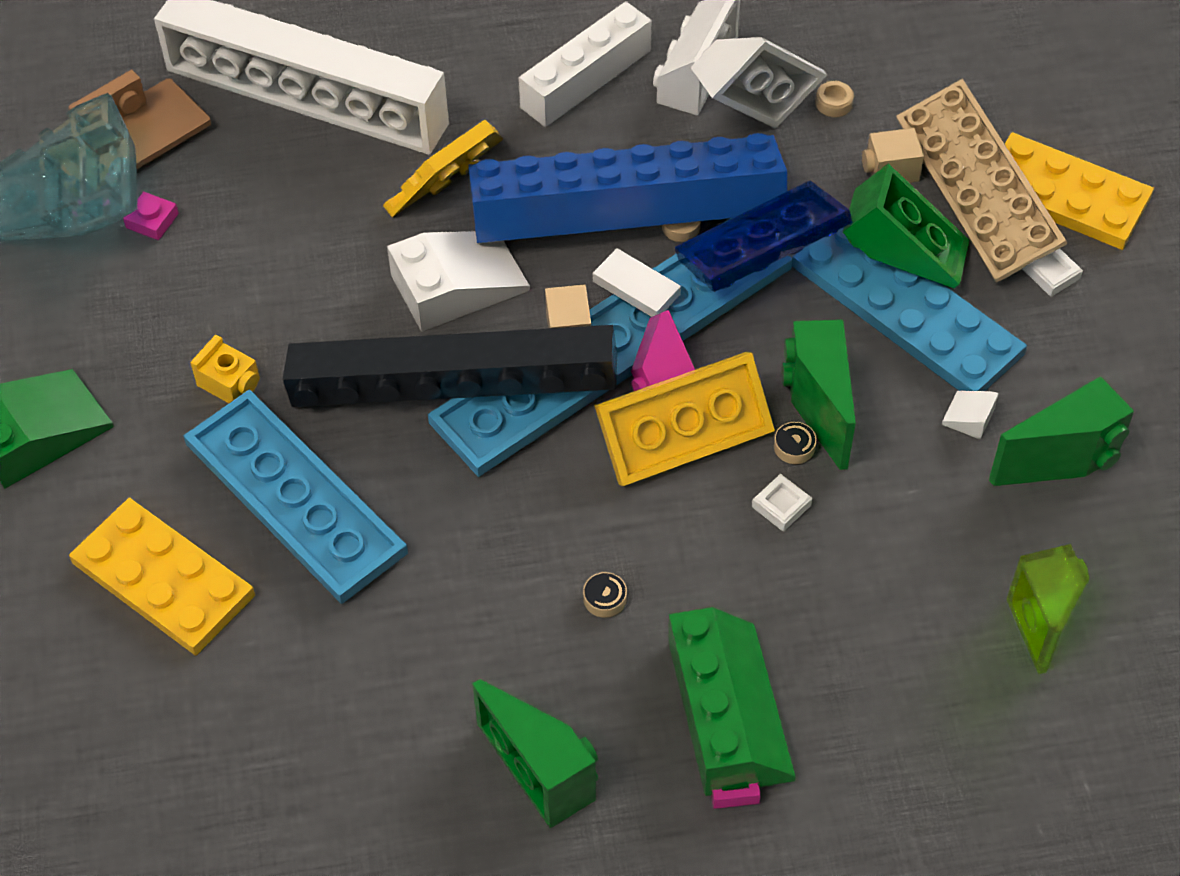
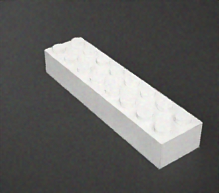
M167 0L154 18L167 71L428 155L432 153L449 125L444 72L432 67L419 65L397 56H390L361 45L345 42L329 35L316 33L297 25L287 24L262 14H255L230 4H223L213 0Z

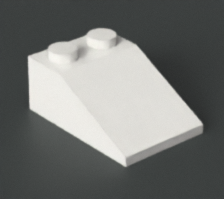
M475 231L421 233L387 246L391 276L421 332L530 291V285L505 242L477 243Z

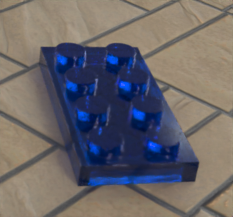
M810 180L676 246L675 251L678 260L713 292L732 286L736 281L754 272L766 269L770 264L790 254L802 251L804 247L824 237L836 234L838 230L853 222L850 210Z

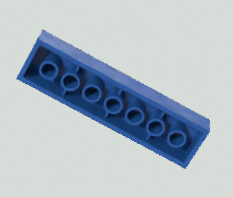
M761 133L751 134L747 138L728 139L725 137H715L706 142L690 143L688 141H676L670 145L654 147L641 144L634 146L632 149L613 150L601 148L592 153L575 154L572 152H561L551 157L522 156L516 160L498 162L493 159H487L477 164H468L477 243L787 213V169L774 135L767 136Z

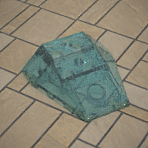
M108 92L75 106L66 113L69 119L52 131L47 127L38 134L41 140L25 152L19 148L0 162V241L83 236L116 223L138 209L136 146L113 97Z

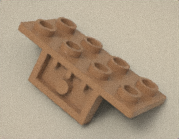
M131 69L69 105L68 108L76 132L47 148L46 154L70 182L86 198H90L211 125V120L172 79L167 78L144 92L140 77Z

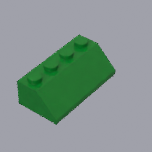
M714 607L669 614L668 643L705 797L712 796L713 790L718 789L727 791L749 788V784L758 783L759 787L795 781V772L755 625Z

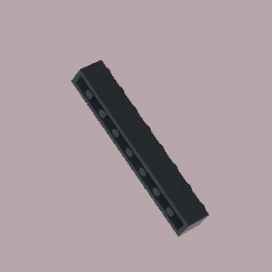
M613 325L289 343L282 380L291 407L616 389L618 353Z

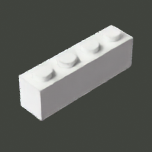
M625 1L519 77L520 108L546 128L651 51L652 20Z

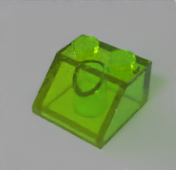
M1071 544L1021 555L1007 596V602L1038 674L1048 671L1072 625L1078 606L1081 604L1085 587L1089 583L1087 566L1083 559L1077 558Z

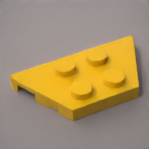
M483 120L427 159L400 187L403 191L387 200L383 207L393 218L428 192H431L433 195L440 193L451 183L449 178L458 171L462 175L468 173V164L480 162L478 158L503 140L502 136L487 120Z

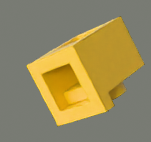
M216 334L190 362L197 386L227 403L232 402L249 389L253 392L260 380L256 360L223 343L222 337Z

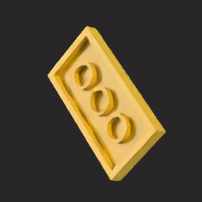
M1011 132L1005 142V146L1054 222L1123 250L1151 199L1154 187Z
M751 352L732 356L594 405L616 478L621 486L634 483L775 431Z
M130 497L69 554L73 565L195 656L256 596L253 586Z

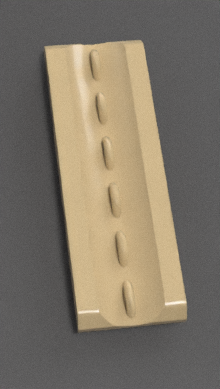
M963 78L896 116L902 129L915 128L924 156L923 164L996 283L1016 273L1031 262L1043 258L1067 245L1063 234Z

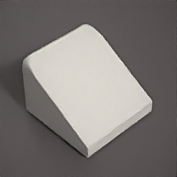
M957 391L942 421V425L981 439L995 410L999 393L992 391Z

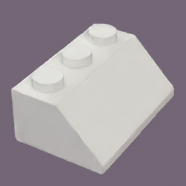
M703 0L697 4L691 16L687 15L685 17L678 41L673 40L671 42L666 63L664 66L659 65L654 75L653 86L657 87V103L697 116L699 115L709 93L690 67L715 40L738 38L740 0Z
M762 37L715 40L690 67L713 99L774 128H777L827 76L823 69Z

